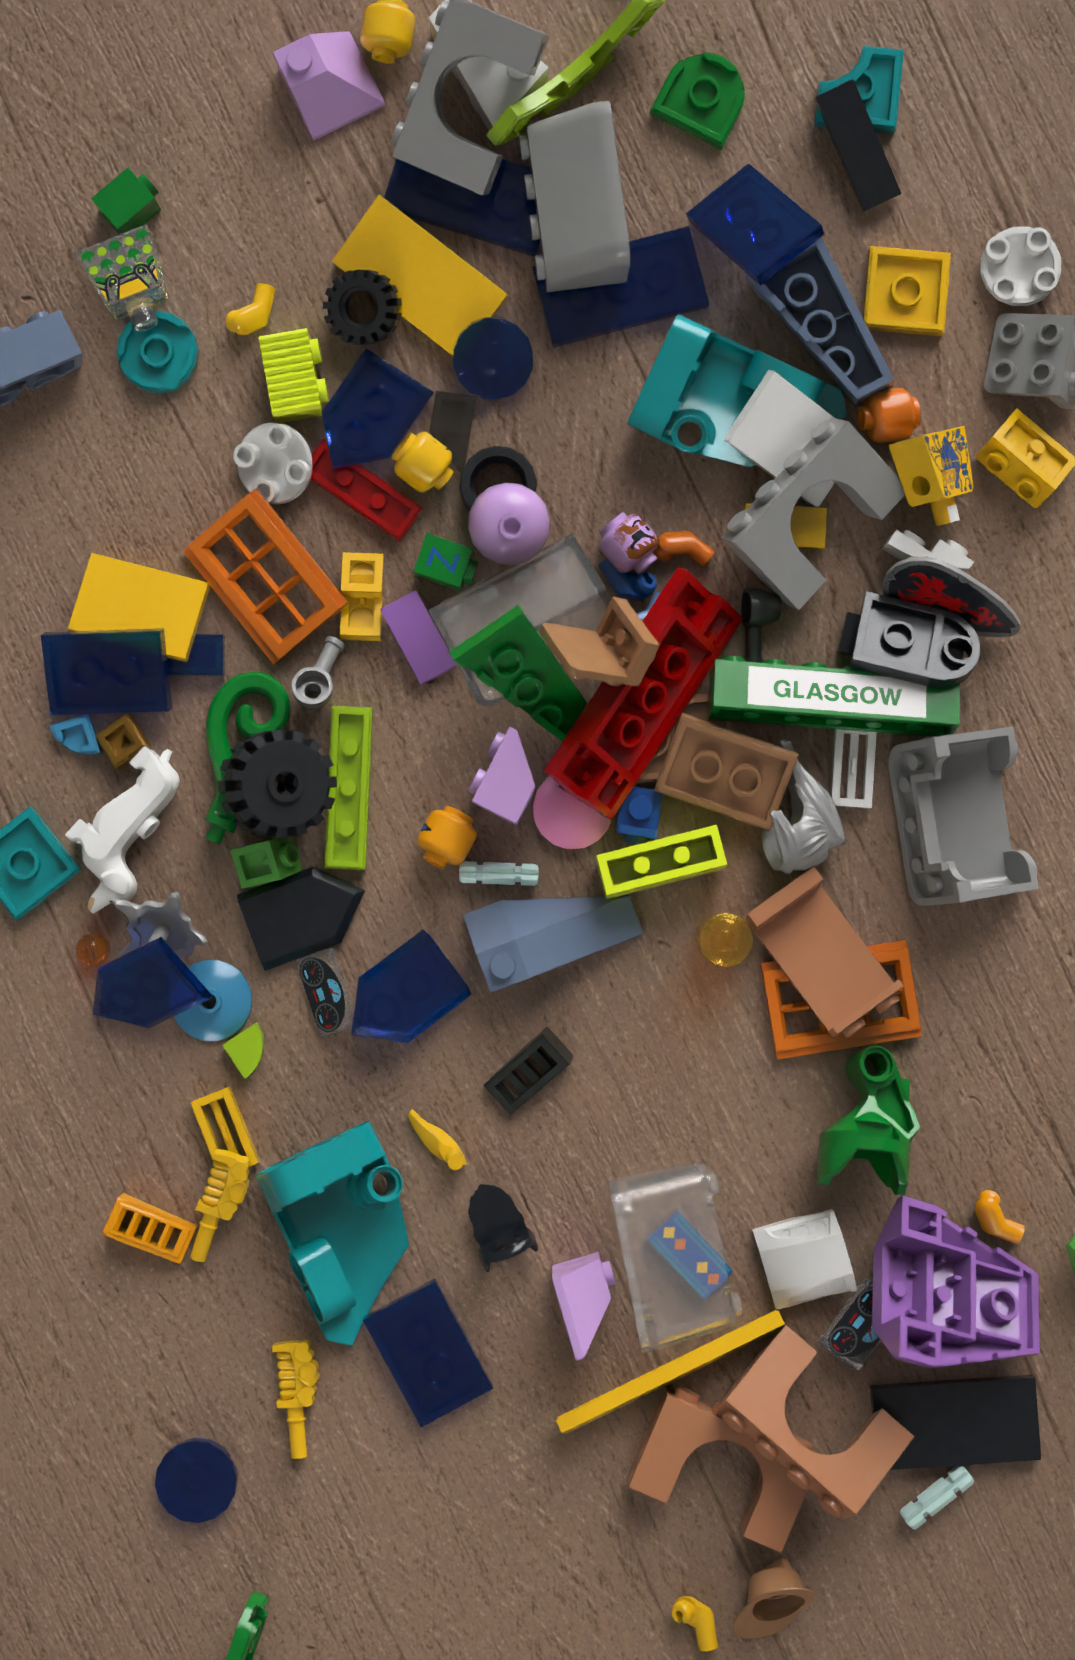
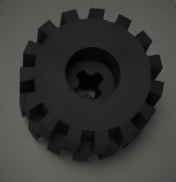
M274 730L250 735L246 741L237 743L230 750L233 755L230 759H224L220 768L221 771L225 772L224 781H218V792L225 793L226 801L221 804L226 813H232L236 817L233 822L238 827L249 829L251 834L260 837L287 838L288 836H300L308 833V827L318 826L325 819L321 813L324 809H331L335 798L328 795L330 788H337V776L329 777L327 768L333 766V762L329 755L321 756L318 750L322 746L316 740H306L303 738L304 733L294 730ZM285 776L286 779L283 785L287 788L286 791H276L278 783L275 781V778Z

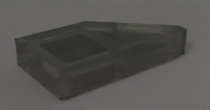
M436 390L430 433L451 451V462L458 472H462L467 462L476 396Z

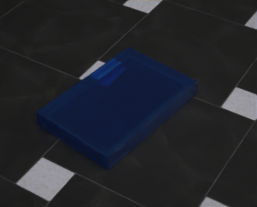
M749 163L686 213L689 222L760 286L825 234L822 225Z
M164 628L45 632L41 635L50 715L168 712L172 709Z
M436 1278L363 1317L364 1324L420 1427L433 1422L493 1389V1384Z

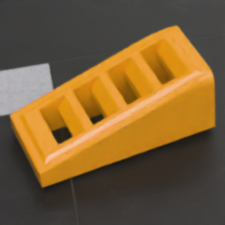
M123 1193L118 1197L102 1234L181 1264L198 1225ZM127 1210L134 1212L128 1228L120 1227ZM143 1216H146L150 1220L143 1236L136 1234V1231ZM162 1222L166 1226L157 1243L151 1239L158 1223ZM175 1227L182 1231L174 1249H170L166 1246Z

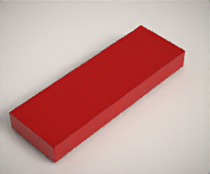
M323 438L311 455L313 466L310 480L401 543L422 513L423 508Z

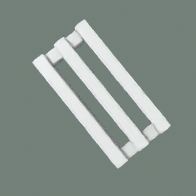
M834 729L830 796L835 806L872 808L877 732ZM845 733L850 734L846 798H840ZM859 735H866L862 799H855Z

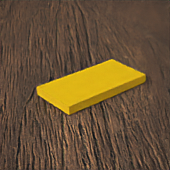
M381 195L377 196L332 260L344 272L373 270L378 272L379 275L388 277L390 285H395L399 291L395 293L396 297L401 298L402 306H398V313H402L401 316L459 361L464 359L509 297V294Z

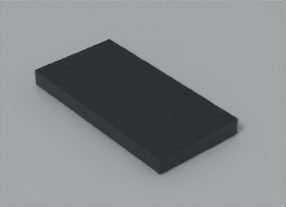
M1033 1375L870 1385L872 1414L880 1409L885 1410L914 1436L890 1470L1041 1460L1036 1379Z

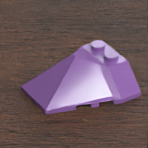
M905 1196L897 1198L874 1247L872 1329L892 1356L897 1360L928 1368L1039 1354V1274L1001 1248L996 1247L992 1249L977 1239V1232L968 1226L961 1228L946 1218L947 1212L938 1206Z

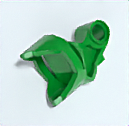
M870 1046L852 1054L846 1062V1075L860 1093L861 1100L848 1114L819 1134L817 1184L828 1185L832 1177L837 1176L851 1159L870 1162L878 1177L886 1187L892 1189L894 1195L905 1196L909 1181L911 1141L920 1129L916 1113L909 1103L910 1079L900 1077L898 1067L891 1053L886 1048ZM866 1057L872 1060L875 1065L876 1071L874 1076L870 1075L864 1067Z

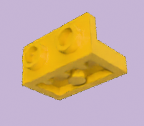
M1018 408L1013 411L975 456L991 473L996 475L1033 508H1038L1056 490L1075 466V457Z

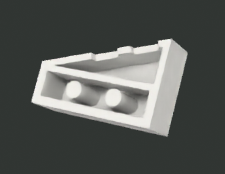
M440 5L429 17L431 37L434 41L440 27L435 25ZM483 56L464 60L452 69L456 79L459 80L467 93L473 108L478 112L489 131L509 105L527 97L548 83V66L541 60L535 76L527 75Z

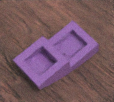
M416 590L380 609L421 686L457 667Z

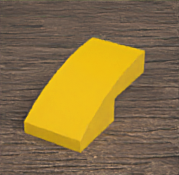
M343 552L341 594L348 601V604L341 610V640L381 641L382 612L380 609L383 608L384 554Z

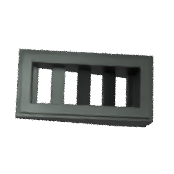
M546 1027L487 1080L483 1086L512 1115L570 1065L573 1054ZM542 1046L556 1062L553 1064L539 1047ZM529 1056L545 1071L542 1075L526 1060ZM518 1067L532 1082L529 1087L515 1073V1068ZM505 1077L519 1091L520 1095L517 1098L501 1082Z

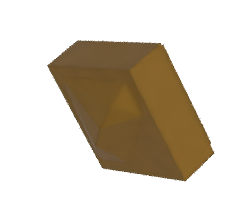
M125 713L96 735L97 740L117 770H123L130 765L129 762L144 746L149 749L153 748L134 715L130 713Z

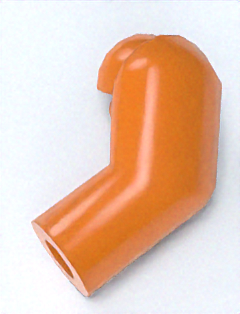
M683 530L661 534L658 537L659 545L653 553L659 560L665 562L669 561L674 555L686 553L704 568L716 551L692 532Z

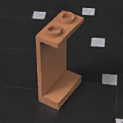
M813 866L750 911L745 921L831 1037L834 1039L840 1033H843L848 1038L867 1024L862 1017L873 1009H876L881 1014L897 1003L900 999L896 993L904 985L899 979L893 982L822 888L823 878Z

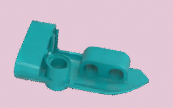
M678 314L635 403L627 425L683 452L695 453L751 468L756 464L723 439L768 370L775 371L834 418L843 419L848 415L842 390L757 349L754 351ZM686 422H694L702 430L701 440L696 445H685L679 438V429Z

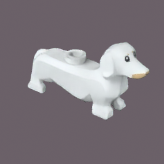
M144 746L129 762L135 769L142 771L136 780V784L104 805L97 812L93 824L89 822L86 824L83 820L79 819L65 834L71 841L82 845L85 866L100 879L98 888L93 892L88 901V909L92 914L110 903L114 904L116 900L131 901L136 895L137 881L126 864L125 856L128 848L139 836L142 839H146L157 829L160 824L157 816L173 799L179 786L180 779L178 773L169 763L172 751L168 749L159 756L155 751Z

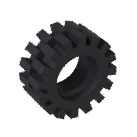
M373 270L347 271L343 273L342 277H336L332 281L334 286L327 288L325 295L329 296L328 302H323V309L328 310V315L324 316L326 323L332 324L333 328L330 329L332 333L340 335V340L346 343H354L353 345L375 344V342L388 338L387 334L395 331L397 326L394 324L396 320L401 319L402 314L398 313V306H402L401 298L396 297L395 293L399 292L396 286L390 285L388 277L379 275L378 272ZM359 291L370 293L377 305L374 318L365 324L356 322L351 317L348 308L351 297Z

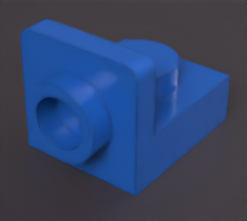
M632 788L619 808L615 830L616 834L623 835V843L638 845L646 843L648 839H657L663 794L652 789Z

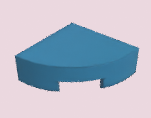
M90 714L49 726L56 740L69 750L85 755L103 753L100 743L96 738L97 733Z

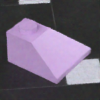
M350 31L309 34L273 52L278 70L313 141L386 106Z
M599 1252L552 1265V1280L576 1361L585 1358L611 1300L609 1286L616 1285L610 1261L601 1262Z

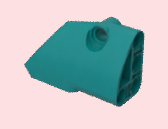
M370 1120L319 1142L255 1174L291 1251L288 1254L290 1265L325 1340L351 1346L383 1285L409 1247L399 1197L403 1189V1179L399 1171L390 1165ZM378 1173L383 1175L387 1182V1189L381 1196L373 1190L372 1186L373 1179Z

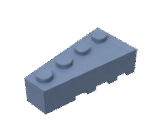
M820 233L746 272L747 284L856 407L863 404L872 394L893 388L894 378Z
M60 310L51 314L48 311L34 314L28 318L27 324L15 329H11V327L0 328V408L15 401L14 399L22 393L21 388L28 385L30 390H36L81 367L82 352Z

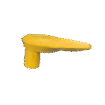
M413 1109L407 1114L415 1132L430 1152L446 1162L452 1170H459L463 1165H467L463 1152L452 1137L442 1129L426 1122Z

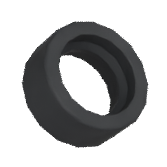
M492 446L478 451L469 458L461 472L460 492L465 508L470 511L477 498L474 487L475 479L479 472L487 465L494 463L507 464L514 468L520 475L523 486L536 492V476L533 466L526 457L510 447Z

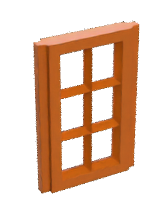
M254 489L243 497L183 551L273 665H276L348 604V601L258 489ZM247 515L252 518L269 539L254 554L248 550L232 530ZM225 534L246 559L230 574L209 549ZM274 547L295 572L280 587L277 586L258 562ZM251 567H253L273 592L257 607L236 582ZM301 580L322 605L306 620L285 596ZM277 600L282 603L299 625L283 639L262 615Z
M906 940L867 946L881 966L895 964L897 980L899 979L904 985L896 993V995L900 994L903 1016L871 1021L870 1014L868 1013L862 1017L867 1024L848 1038L843 1033H840L833 1039L820 1021V1030L787 1035L784 1013L810 1009L805 1001L782 1005L779 983L790 980L775 961L762 962V978L776 1059L922 1037Z

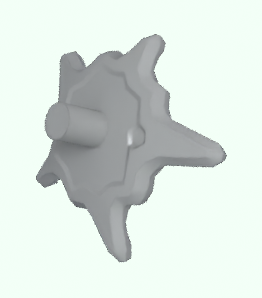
M178 892L171 893L165 902L147 900L143 904H135L123 899L114 902L115 907L128 917L126 929L131 935V941L118 953V959L125 958L134 952H144L148 956L157 959L165 967L171 983H177L180 980V959L192 955L194 945L202 946L207 944L206 936L193 927L191 918L182 911L180 894Z

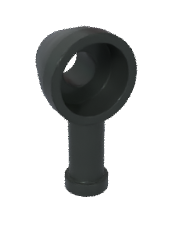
M746 587L743 590L740 605L741 617L743 618L742 624L745 628L744 659L745 662L761 663L763 661V658H761L762 626L779 620L781 600L778 595L766 590Z

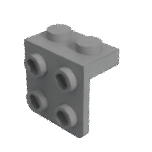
M1003 313L999 315L996 320L984 382L985 390L995 395L1047 397L1060 409H1075V315Z

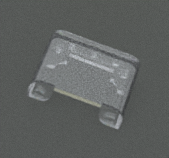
M703 1161L608 1180L642 1353L659 1350L737 1326L736 1317L743 1316L739 1292L731 1293L712 1197L720 1195L715 1170L707 1172Z

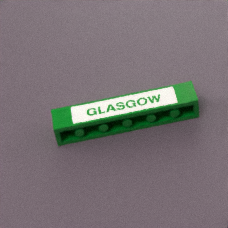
M726 656L721 660L715 659L710 671L708 720L930 737L952 735L960 725V684L947 688H934L850 668L849 666L843 669L826 668L825 664L818 662H809L802 666L786 665L784 661L778 659H768L761 663L745 662V659L742 657Z

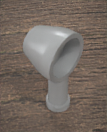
M327 636L324 641L325 646L315 666L301 669L292 680V693L295 700L309 710L322 708L332 696L333 683L329 673L339 652H342L345 644L335 637ZM311 691H317L320 693V695L314 699L308 698L306 696Z

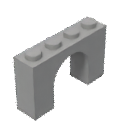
M444 0L435 19V25L440 26L434 43L429 41L426 44L421 57L420 65L425 67L419 83L413 82L406 98L405 105L410 107L404 123L400 121L397 124L391 139V145L395 146L392 157L482 196L488 195L504 155L463 138L451 128L444 116L441 103L444 82L452 69L459 63L469 58L480 56L495 60L527 75L535 76L550 35L469 0H449V2Z
M831 418L820 423L811 434L812 439L802 450L794 452L786 459L783 464L784 470L774 480L766 482L759 488L755 495L756 500L746 511L743 510L737 513L727 525L728 530L721 537L769 590L780 597L783 604L797 610L826 581L821 573L799 551L792 538L791 516L799 497L811 486L819 482L831 480L843 490L864 515L882 520L905 496L900 478L852 424L846 420Z

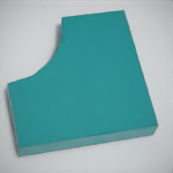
M863 46L859 61L853 69L836 80L820 81L817 96L853 79L875 132L894 134L897 126L904 50ZM816 104L814 126L826 127Z

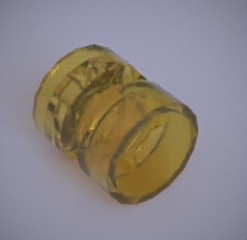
M720 912L711 914L702 920L697 928L695 941L697 949L703 958L715 965L728 967L737 965L747 957L751 951L753 938L751 929L745 920L734 914Z

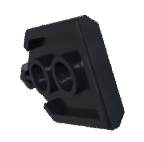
M313 866L281 880L273 881L238 894L237 898L264 970L272 969L342 943L366 890Z

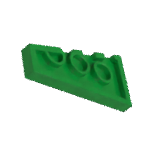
M519 604L449 651L453 661L461 667L469 669L488 687L492 686L504 695L508 702L517 708L520 707L535 722L562 742L588 704L571 678L564 672L563 667Z

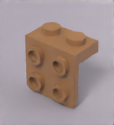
M616 597L611 598L596 631L546 622L542 624L539 630L548 648L555 654L568 676L581 681L586 680V678L600 680L613 686L625 684L639 687L660 646L628 601Z

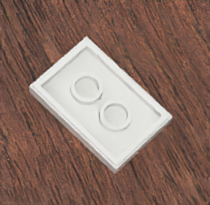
M768 370L723 440L773 478H776L784 470L783 464L786 459L794 452L802 450L812 439L811 434L813 430L823 421L834 417L775 371ZM831 480L819 482L808 488L800 498L812 507H819L834 485V482Z

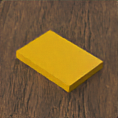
M91 553L68 630L70 633L188 662L210 585L208 582Z

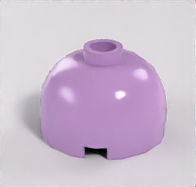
M502 483L488 487L475 499L469 511L468 530L473 545L485 558L497 564L517 565L529 561L542 550L549 536L550 517L546 504L535 491L521 484Z

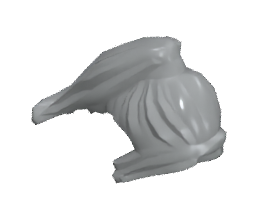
M781 738L779 740V747L794 751L789 739ZM799 760L796 762L788 783L793 813L790 823L781 810H773L769 814L773 822L771 830L762 829V846L769 864L773 870H780L787 874H791L793 870L804 871L813 866L816 867L828 858V850L843 846L846 843L842 823L829 792L801 765Z

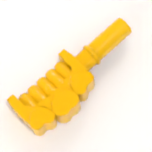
M215 1148L212 1156L214 1168H211V1176L207 1179L209 1185L204 1188L206 1194L202 1196V1199L199 1198L196 1210L204 1214L202 1220L199 1221L200 1227L190 1255L192 1260L197 1262L206 1261L215 1230L218 1229L219 1218L228 1221L232 1219L233 1213L237 1211L239 1204L244 1201L249 1187L248 1175L250 1170L248 1167L250 1159L247 1156Z
M308 1339L277 1342L272 1345V1353L277 1352L276 1358L280 1360L277 1362V1368L280 1370L277 1376L281 1380L278 1386L282 1390L279 1392L280 1398L276 1401L277 1408H287L288 1418L286 1421L289 1428L291 1459H302L307 1457L306 1417L304 1416L303 1407L311 1406L316 1399V1382L320 1377L318 1371L319 1364L313 1359L315 1354L311 1349V1342Z

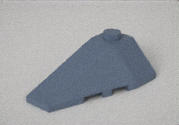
M629 895L610 899L600 896L501 900L463 914L490 992L529 979L644 934Z

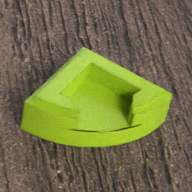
M258 1022L222 1045L244 1079L256 1070L263 1055L264 1035Z

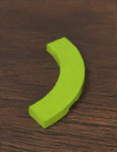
M632 0L606 31L568 67L532 94L509 105L486 136L495 146L504 144L526 132V125L539 113L546 118L557 110L614 59L611 53L627 34L634 38L665 0Z

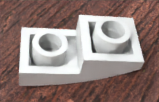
M896 530L882 548L900 560L910 557H930L942 560L964 572L970 569L974 561L966 557L968 551L957 542L952 540L944 542L939 539L928 551L924 548L925 542L908 530H905L904 533Z

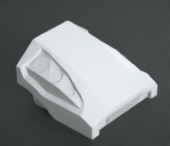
M833 1209L793 1217L752 1229L775 1309L791 1307L829 1295L857 1291L844 1238Z

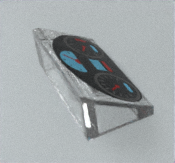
M332 947L295 960L320 1037L358 1026L360 1023L335 948Z
M868 1277L864 1278L857 1291L853 1293L817 1342L855 1371H859L881 1342L878 1335L872 1329L873 1281Z

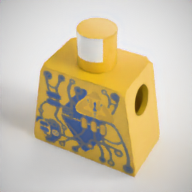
M960 426L890 444V452L908 504L911 507L930 503L936 526L959 521L960 518L954 496L972 492L974 487L965 427Z

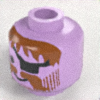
M622 512L599 532L603 537L600 540L599 549L619 573H628L634 569L640 574L657 560L653 552L659 545V538L638 514L627 516Z

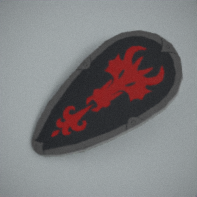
M910 557L895 563L886 572L882 585L885 596L953 612L964 618L974 628L978 636L1007 637L1016 635L1020 631L1021 622L1003 598L964 571L942 560L930 557Z

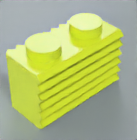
M307 328L260 336L259 343L272 416L275 422L283 423L323 416L322 404L329 403L330 401L325 378L318 379L315 364L322 363L318 338L311 339Z

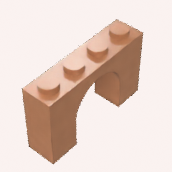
M784 1325L774 1333L716 1407L724 1413L722 1418L732 1429L737 1432L744 1431L756 1441L754 1446L760 1454L771 1461L776 1459L788 1470L786 1474L794 1484L802 1489L809 1488L820 1498V1506L827 1513L835 1518L841 1516L845 1520L859 1512L914 1436L885 1410L880 1409L867 1418L848 1445L838 1454H819L801 1445L787 1425L785 1401L790 1387L817 1354V1351L787 1325Z
M665 1386L628 1473L629 1488L667 1504L686 1459L696 1448L716 1440L735 1442L751 1452L757 1460L759 1468L755 1490L740 1523L743 1537L782 1553L809 1488L802 1489L794 1484L786 1474L788 1470L776 1459L771 1461L760 1454L754 1446L756 1441L744 1431L737 1432L723 1420L722 1415L724 1413L716 1407L719 1402H715L712 1407L698 1401L700 1396L690 1389L677 1386L676 1390ZM793 1435L801 1445L816 1453L815 1450H812L813 1444Z

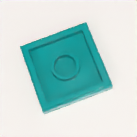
M29 806L0 829V901L17 921L82 871V868L32 806Z

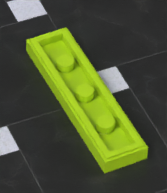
M332 706L329 756L333 766L329 767V777L337 776V788H330L328 795L335 798L332 808L327 809L325 868L366 870L373 726L372 707Z

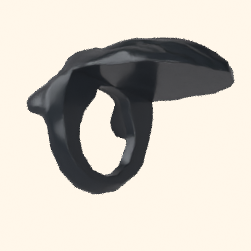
M480 1184L478 1190L470 1198L468 1214L474 1228V1237L480 1245L479 1259L485 1271L490 1272V1263L512 1258L529 1247L537 1252L538 1244L535 1235L526 1227L523 1215L515 1207L510 1195L495 1185Z

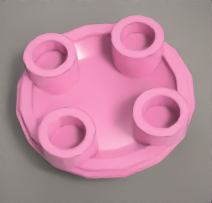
M550 776L547 777L537 789L533 801L534 822L541 835L553 845L568 850L585 848L597 842L609 829L611 820L558 787L560 784Z

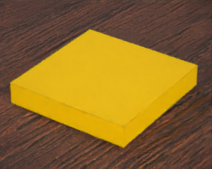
M870 246L868 249L863 319L868 329L873 331L943 336L945 331L951 253Z

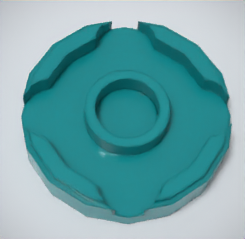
M151 311L156 326L140 332L135 318L128 322L118 338L116 354L121 370L133 385L145 392L163 394L179 389L190 380L197 368L199 349L195 335L184 320L169 312Z

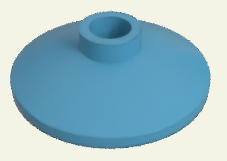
M204 960L192 964L180 974V980L172 988L171 1010L177 1024L190 1036L203 1041H219L232 1036L246 1023L252 1008V992L245 976L236 967L220 960ZM207 993L214 995L216 998V1005L213 1009H207L202 1004V998Z

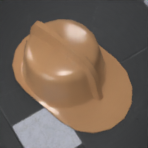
M779 1558L764 1570L753 1574L749 1578L747 1605L735 1618L733 1630L739 1637L746 1639H759L771 1636L791 1624L806 1607L815 1601L816 1595L812 1590L804 1587L800 1575L791 1568L789 1561L786 1558Z

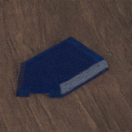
M366 348L321 412L333 469L390 458L434 395V391Z
M422 930L358 978L355 1012L350 1035L386 1039L407 1044L471 996V991L432 937Z
M159 937L99 967L96 978L93 1015L150 1028L211 999L212 995L165 940Z

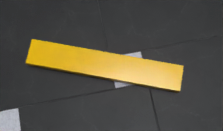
M774 1310L558 1416L556 1419L558 1427L562 1434H568L778 1331L785 1325L780 1312Z

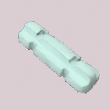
M464 861L459 865V880L462 883L482 881V884L515 885V882H521V885L535 886L538 883L539 868L536 864L522 863V866H516V863L483 862V865H477L476 861Z
M963 1465L953 1467L947 1472L949 1476L946 1479L943 1477L938 1479L917 1496V1502L913 1503V1501H910L900 1510L902 1518L913 1530L919 1528L927 1521L925 1519L927 1515L934 1516L957 1498L955 1493L959 1490L963 1493L973 1485V1477Z

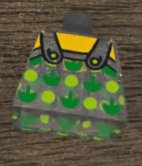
M147 224L75 252L79 263L115 320L130 316L134 329L139 332L149 330L157 325L158 320L153 306L165 302L168 299L158 245Z

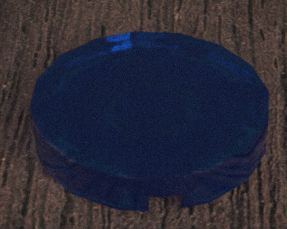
M484 317L471 322L460 332L453 347L452 364L459 382L468 392L482 399L494 400L514 395L526 384L533 370V351L529 338L517 324L503 317Z
M195 1437L178 1443L166 1452L157 1468L155 1487L159 1501L169 1514L181 1521L201 1523L215 1519L228 1508L237 1491L239 1475L234 1461L230 1458L231 1455L225 1447L211 1439Z

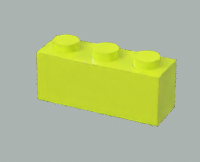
M717 825L596 855V863L606 899L724 870L727 866Z

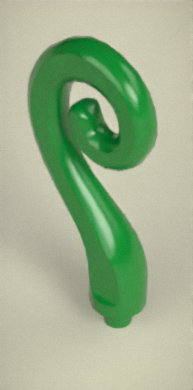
M252 671L239 674L228 680L213 697L207 712L206 743L215 777L216 790L204 819L211 823L205 839L220 845L226 831L234 833L237 825L233 822L236 817L232 813H226L221 804L226 801L225 793L218 792V781H224L225 772L220 770L224 759H230L233 755L230 751L231 748L227 737V721L232 707L240 697L249 693H258L265 696L272 705V716L265 724H257L253 721V709L250 705L244 704L238 708L235 724L245 738L261 732L283 731L290 717V699L287 691L278 680L264 672Z

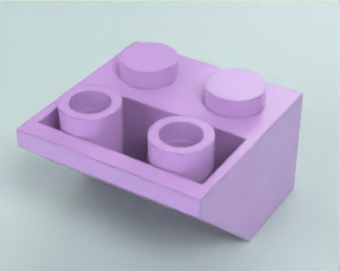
M509 726L506 734L498 731L487 753L493 760L487 772L482 769L478 770L469 791L474 794L472 802L475 805L517 826L536 788L518 731Z

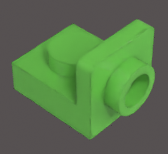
M292 836L287 838H271L230 850L242 889L281 880L302 870L300 853Z

